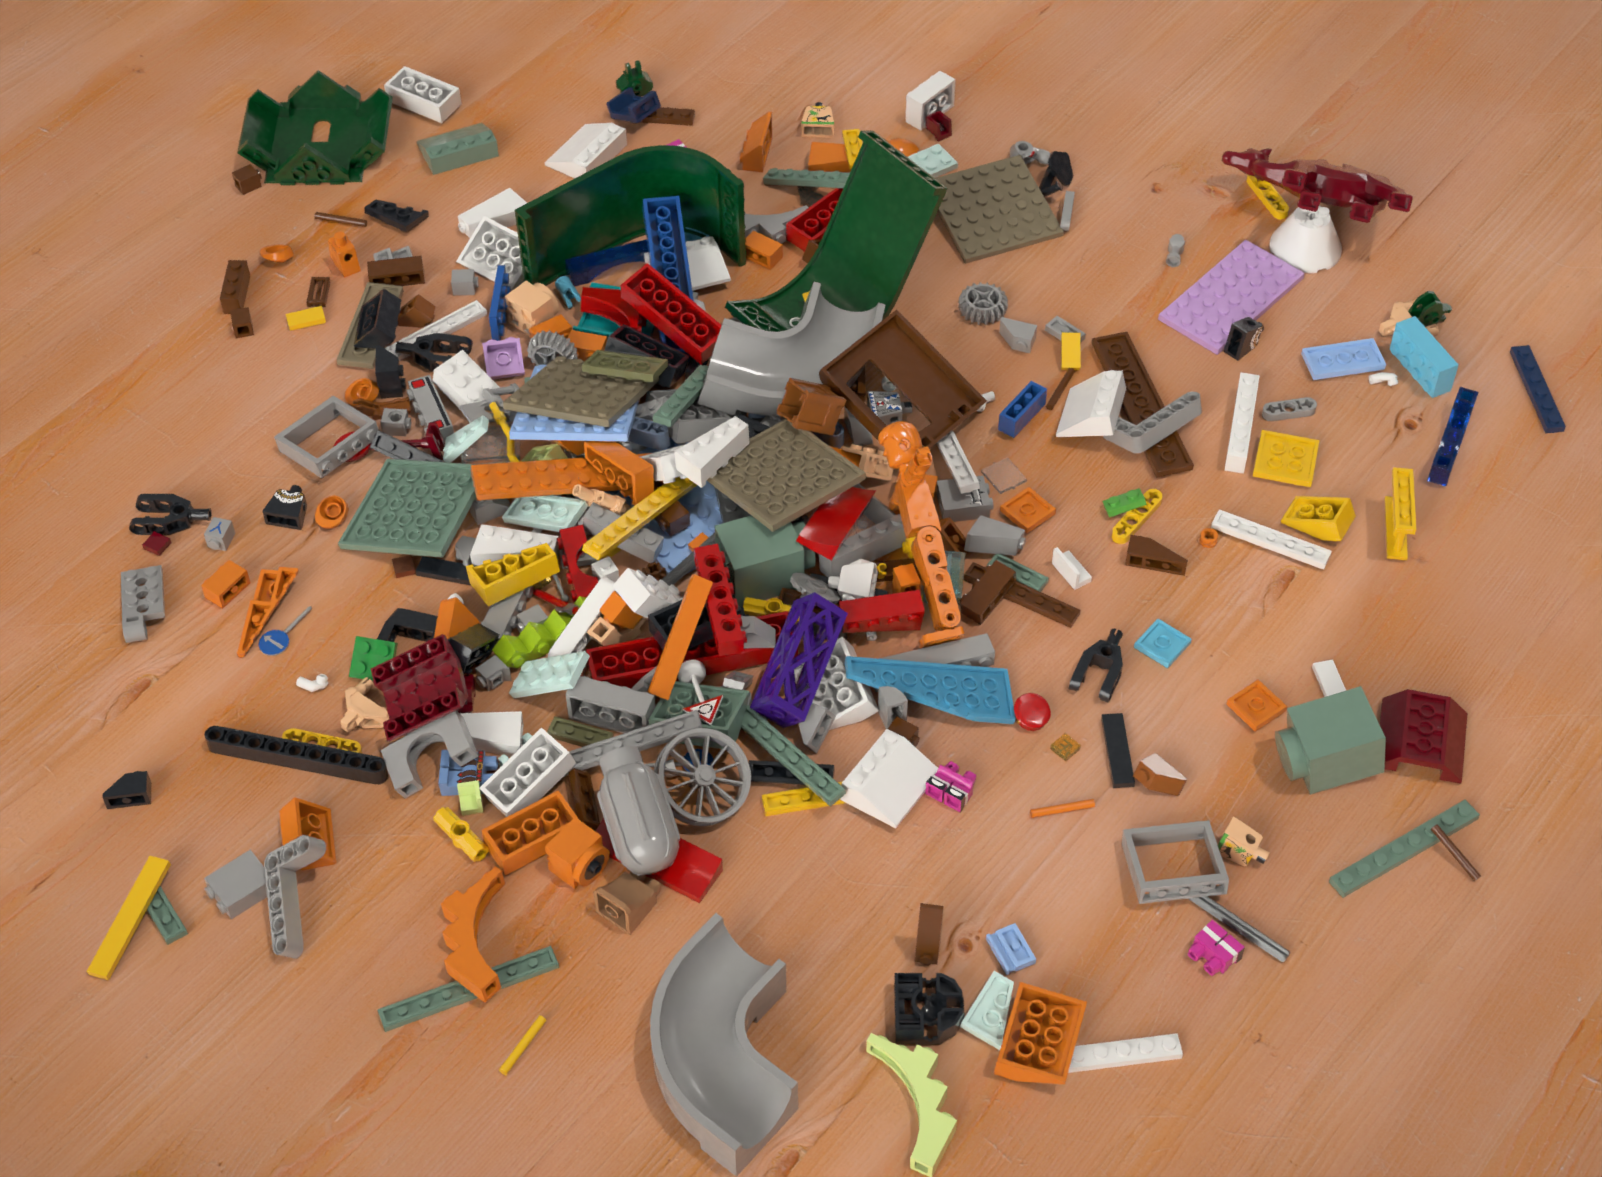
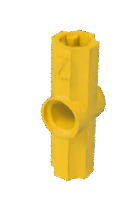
M746 597L743 603L745 614L755 617L790 611L792 606L783 604L778 598H770L765 601Z
M442 807L433 817L434 822L452 839L454 846L461 848L474 862L483 860L489 852V848L470 829L469 824L461 820L449 807Z

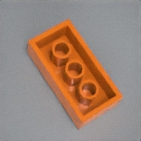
M558 790L481 831L484 844L489 848V853L506 876L546 854L545 846L575 817L578 819V817Z

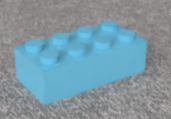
M1415 316L1396 323L1389 349L1391 353L1396 356L1402 366L1410 372L1412 377L1417 380L1423 387V390L1432 398L1450 392L1459 364Z

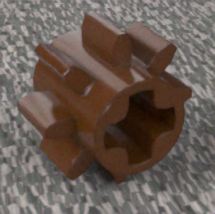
M649 563L646 568H642V572L646 576L651 575L659 581L665 577L666 568H661L659 563Z

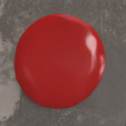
M1036 693L1023 694L1017 698L1014 704L1016 723L1028 731L1040 730L1048 723L1051 717L1048 702Z

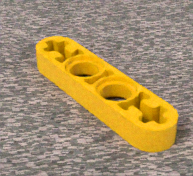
M1247 175V184L1272 216L1276 219L1287 218L1289 206L1273 185L1266 181L1257 180L1255 176ZM1269 198H1273V199H1275L1276 201H1270V200H1268V199H1269Z
M1149 489L1143 494L1147 505L1139 508H1145L1147 512L1141 513L1137 510L1139 508L1130 510L1114 526L1112 540L1115 543H1127L1130 540V536L1134 535L1160 507L1162 493L1159 490ZM1128 520H1135L1137 523L1134 524V525H1131V524H1128L1127 521H1128Z
M295 728L287 729L282 734L284 739L308 743L310 740L318 741L316 745L328 747L330 744L338 745L336 749L362 753L360 743L354 740Z

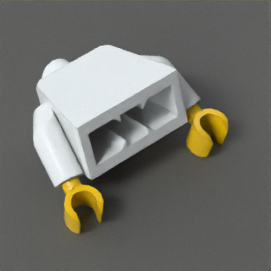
M864 559L856 560L849 565L842 566L840 576H830L828 586L829 588L838 589L842 601L873 597L877 578L882 579L887 573L882 571H885L887 566L884 563H880L877 566L876 563Z

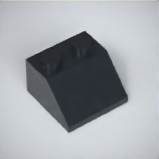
M376 345L375 374L380 398L403 397V389H407L406 378H402L404 376L403 365L399 364V358L382 346Z

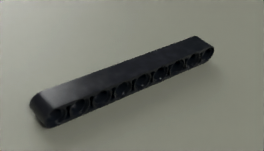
M211 726L204 734L209 750L216 754L371 784H382L388 779L385 761L378 756L221 726Z

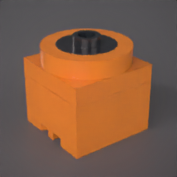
M576 817L545 846L546 854H548L547 860H549V871L574 889L579 884L587 886L595 881L606 867L610 855L609 850L602 844L601 835Z

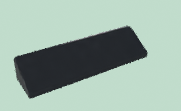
M749 760L751 782L805 785L780 762ZM817 764L834 779V765Z

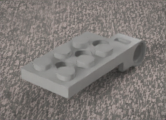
M161 565L121 572L122 628L126 643L147 640L148 634L145 621L165 618L164 581Z

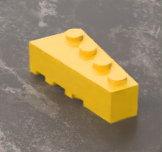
M547 543L521 550V554L503 555V559L491 562V559L485 560L479 566L474 567L473 564L466 566L470 584L488 607L560 572L557 555Z

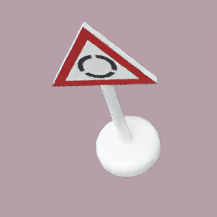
M688 660L682 663L677 677L680 682L693 684L700 703L683 708V711L688 713L698 710L701 720L712 725L723 695L705 701L699 684L706 676L705 666L698 660Z

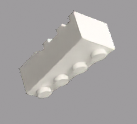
M734 416L675 450L676 470L703 488L706 485L707 479L713 478L720 467H725L731 457L738 455L749 444L748 424Z
M481 524L470 553L471 562L473 565L479 566L485 560L491 559V562L503 559V555L521 554V550L545 543L556 553L558 560L560 552L557 538L559 536Z

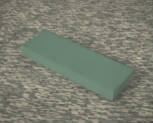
M995 554L987 564L988 566L992 565L995 560L1000 561L1016 571L1017 582L1039 592L1044 589L1049 581L1048 577L1001 554Z
M159 886L147 911L165 942L169 945L188 935V932L161 886Z

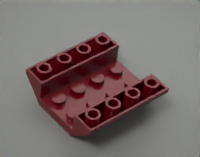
M444 634L371 668L374 686L384 693L389 720L383 722L388 742L462 708L469 697L460 660Z
M1407 689L1383 697L1379 725L1386 737L1384 769L1396 771L1399 762L1440 769L1439 780L1461 784L1468 713L1448 696Z

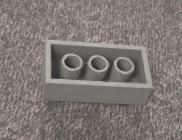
M580 676L575 687L568 689L566 692L569 719L620 733H627L648 726V719L655 709L654 695L648 692L632 690L625 686L620 687L586 676Z

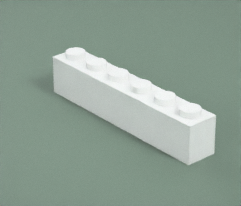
M1240 373L1225 471L1244 474L1260 375Z

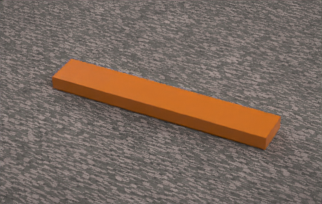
M692 574L647 691L648 693L665 700L669 699L713 584L712 581Z

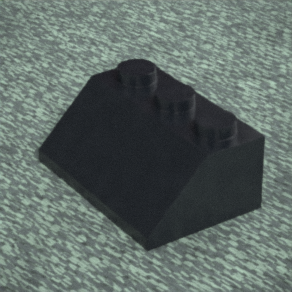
M382 289L361 307L353 346L356 348H376V345H380L384 348L387 344H391L396 338L395 331L399 323L398 316L401 312L402 300L386 289Z

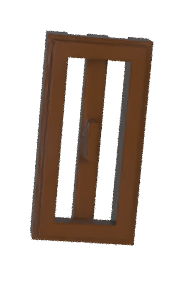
M311 277L306 302L307 307H311L312 304L315 307L319 305L326 307L331 282L330 277ZM316 282H319L316 298L313 299ZM323 282H325V283H324V288H323V293H322V298L320 299Z

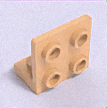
M851 444L850 447L843 446L842 450L862 455L859 468L866 473L867 477L891 481L893 468L889 467L887 457L883 456L884 451L878 450L876 453V449L864 447L862 450V446Z

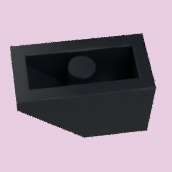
M135 771L133 773H125L102 794L107 809L151 804L152 783L148 772Z

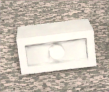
M1058 547L1053 549L1052 564L1074 590L1091 582L1092 576L1069 550L1062 553Z

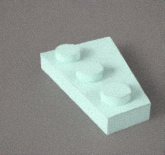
M482 415L446 437L443 461L451 463L488 431L489 419Z
M993 971L961 1022L960 1027L1000 1050L1014 982Z

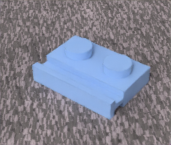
M1016 923L999 929L991 935H986V941L1006 975H1009L1012 971L1016 972L1036 964V957Z

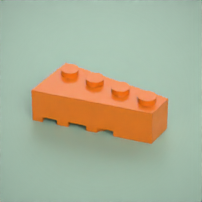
M616 441L584 442L585 459L601 474L605 473L612 485L617 484L621 488L620 493L624 497L629 496L633 500L632 504L634 506L654 492L653 465Z

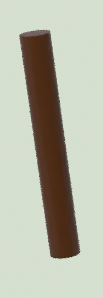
M320 212L315 213V219L362 227L367 226V220Z
M1068 368L1046 405L1048 410L1054 408L1074 375L1075 370L1073 368Z
M1438 824L1430 829L1474 881L1481 877L1479 872Z

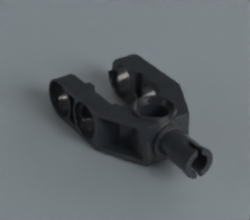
M434 333L417 337L413 344L397 341L395 352L412 355L416 364L434 372V369L440 366V364L436 363L437 361L444 363L452 358V355H434V351L457 354L463 350L466 354H469L472 350L473 341L465 336ZM442 341H446L450 345H445L442 343ZM460 344H466L468 347H462Z
M140 494L136 500V509L145 513L170 514L165 516V518H150V516L133 518L130 522L129 530L136 535H151L154 531L162 535H171L191 528L194 520L211 521L212 511L211 508L194 509L189 500L175 494Z
M1111 629L1106 641L1100 639L1083 652L1070 680L1069 689L1079 691L1081 683H1084L1086 680L1088 668L1092 667V665H1097L1101 669L1109 670L1098 696L1100 700L1109 703L1121 678L1123 668L1121 648L1118 646L1123 636L1120 630L1117 631L1115 636L1116 629Z

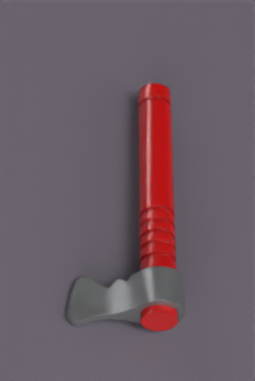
M538 588L534 591L536 597L557 606L555 610L558 612H567L574 616L579 610V606L565 602Z

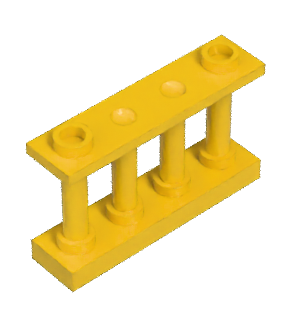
M1393 467V497L1385 496L1384 498L1387 559L1407 560V534L1415 535L1414 474L1413 469Z

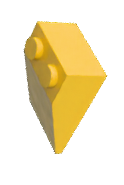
M1296 496L1281 519V523L1321 540L1342 541L1356 515L1350 498Z

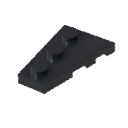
M377 199L364 207L366 214L404 232H408L429 217V211L427 210L418 212L414 211L413 207L400 208L395 203Z

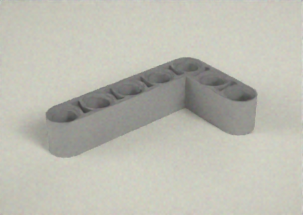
M1188 392L1138 425L1118 417L1114 434L1103 436V438L1132 453H1142L1202 413L1200 394L1198 392Z
M302 835L270 852L265 858L264 869L273 952L277 955L296 959L303 952L304 944L296 871L323 857L326 851V843L321 839Z

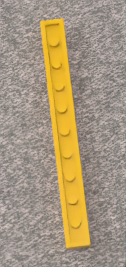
M680 476L676 477L674 482L663 484L584 543L582 551L597 560L602 559L696 487L697 484L689 478L680 479Z

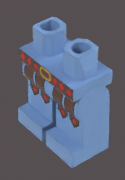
M442 750L438 782L441 795H459L458 783L479 780V786L481 787L494 774H487V771L498 770L497 756H486L484 750H478V757L460 767L450 757L448 750Z

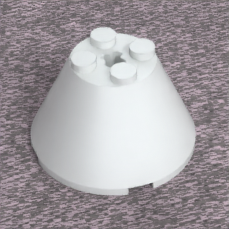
M1321 206L1318 207L1316 212L1298 207L1273 232L1269 243L1271 253L1304 273H1317L1318 270L1332 268L1337 264L1342 253L1341 242L1330 217L1329 209Z

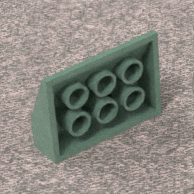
M483 123L417 141L433 175L499 156L497 140L492 131Z
M675 681L669 699L661 698L649 717V725L685 714L686 712L683 711V708L700 703L693 684ZM699 684L705 701L723 695L712 725L701 720L703 728L722 732L736 742L750 691ZM690 739L692 745L703 747L704 739ZM709 740V747L723 748L721 745Z

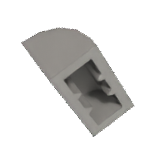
M889 686L879 687L878 713L885 728L888 729L896 717L907 721L908 700L902 691Z

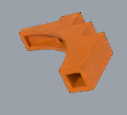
M496 866L491 871L485 873L464 894L456 890L441 903L444 917L452 922L442 932L446 946L454 951L444 960L447 973L484 1003L501 989L498 974L486 964L479 953L477 941L479 924L483 913L493 896L505 885L502 870Z

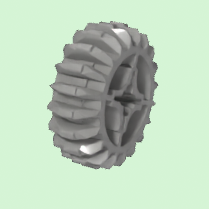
M980 282L976 285L973 283L972 286H967L966 289L962 290L958 308L961 316H964L965 320L970 319L971 323L977 322L978 325L980 323L987 325L990 322L993 324L994 321H1000V318L1004 317L1008 308V299L1005 291H1002L1001 287L996 288L995 284L989 285L988 282L986 284Z
M543 330L541 333L537 332L531 338L527 349L528 357L531 358L532 363H535V366L547 365L558 356H564L566 359L572 360L578 358L577 348L574 347V343L570 342V338H565L564 334L559 335L557 331L555 333H552L550 330L548 332Z

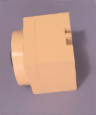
M525 281L505 296L506 305L508 306L507 311L510 312L508 314V322L529 337V328L553 318L559 312V304L556 297L548 287L541 283L532 285Z

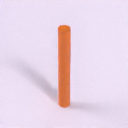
M1094 799L1030 809L1031 818L1093 808L1095 807Z

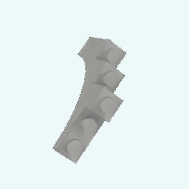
M805 205L793 211L772 215L745 213V238L752 231H756L782 244L787 241L786 224L809 207Z

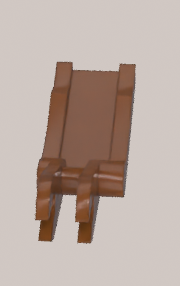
M409 397L397 398L387 402H371L365 399L353 401V404H359L354 407L356 410H362L360 412L366 416H373L374 420L382 419L384 408L406 409L408 414L411 412Z

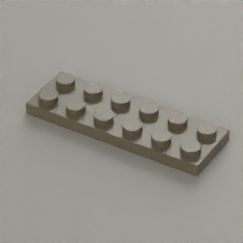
M367 282L337 357L338 365L374 369L376 348H356L353 346L361 307L382 289H386L401 299L404 292L403 286Z

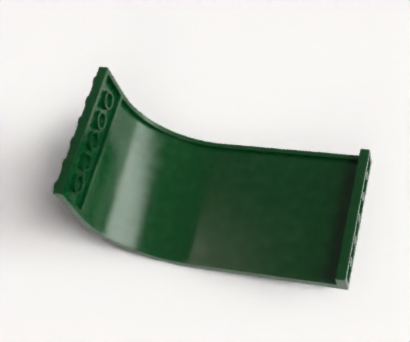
M860 131L858 138L863 141V144L822 240L808 264L792 281L780 290L759 299L727 301L725 308L742 324L769 332L785 331L793 328L789 324L790 319L795 317L801 318L805 304L802 294L810 292L813 283L817 282L821 283L820 289L823 297L830 304L846 311L863 312L873 309L878 302L885 304L883 321L890 315L901 294L948 188L876 132ZM793 321L792 325L796 326L799 321Z
M658 145L642 147L623 153L514 210L524 282L528 281L532 285L541 283L547 286L558 278L566 276L621 245L646 235L643 199L679 196L684 232L702 238L707 235L713 237L719 249L739 267H742L746 264L744 183L730 169L723 166L713 157L691 148ZM687 228L695 229V230L700 231V232H703V233H705V234H702V233H699V232H696V231H693V230H690V229H687Z

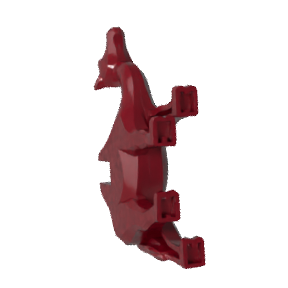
M1249 148L1243 152L1226 151L1222 155V162L1225 165L1236 167L1246 175L1255 176L1260 181L1274 184L1298 197L1297 206L1300 209L1316 212L1320 203L1351 208L1349 217L1365 223H1369L1376 213L1384 210L1387 201H1389L1388 207L1392 210L1410 211L1412 195L1391 184L1386 177L1348 164H1343L1340 167L1331 165L1324 159H1296L1288 163L1269 162V155L1272 151L1270 148L1263 150Z

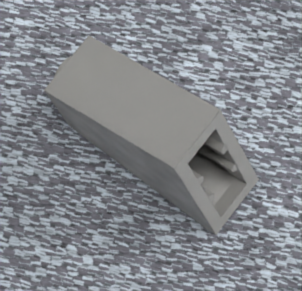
M980 515L967 533L964 550L968 552L1015 556L1025 546V530Z

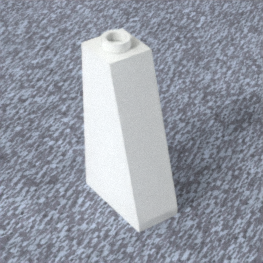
M508 188L458 215V228L462 233L471 238L484 216L505 227L516 225L514 210L525 205L527 202L511 188Z
M522 711L460 713L464 717L476 750H484L485 752L499 755L505 754L508 757H512L523 746L524 723Z

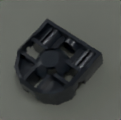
M922 973L894 974L895 1044L939 1045L955 1036L965 1017L963 992L955 979L943 973H936V977L931 978V980L922 978ZM923 988H935V993L927 995V993H923ZM904 1000H911L913 1014H904ZM923 1001L925 1006L919 1009L917 1005ZM924 1025H937V1036H933L931 1039L928 1036H924Z

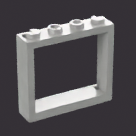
M332 396L274 438L281 453L320 478H323L372 443L379 429L376 421L337 397ZM339 415L361 427L319 458L314 457L297 446Z
M1209 820L1123 830L1122 848L1139 904L1227 894L1229 877ZM1198 839L1205 840L1216 874L1145 882L1135 846Z

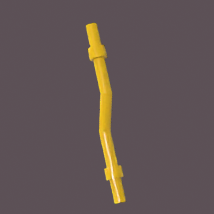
M492 402L489 407L494 414L493 418L507 437V457L510 462H519L515 455V439H510V427L507 423V418L504 412L500 411L496 402Z

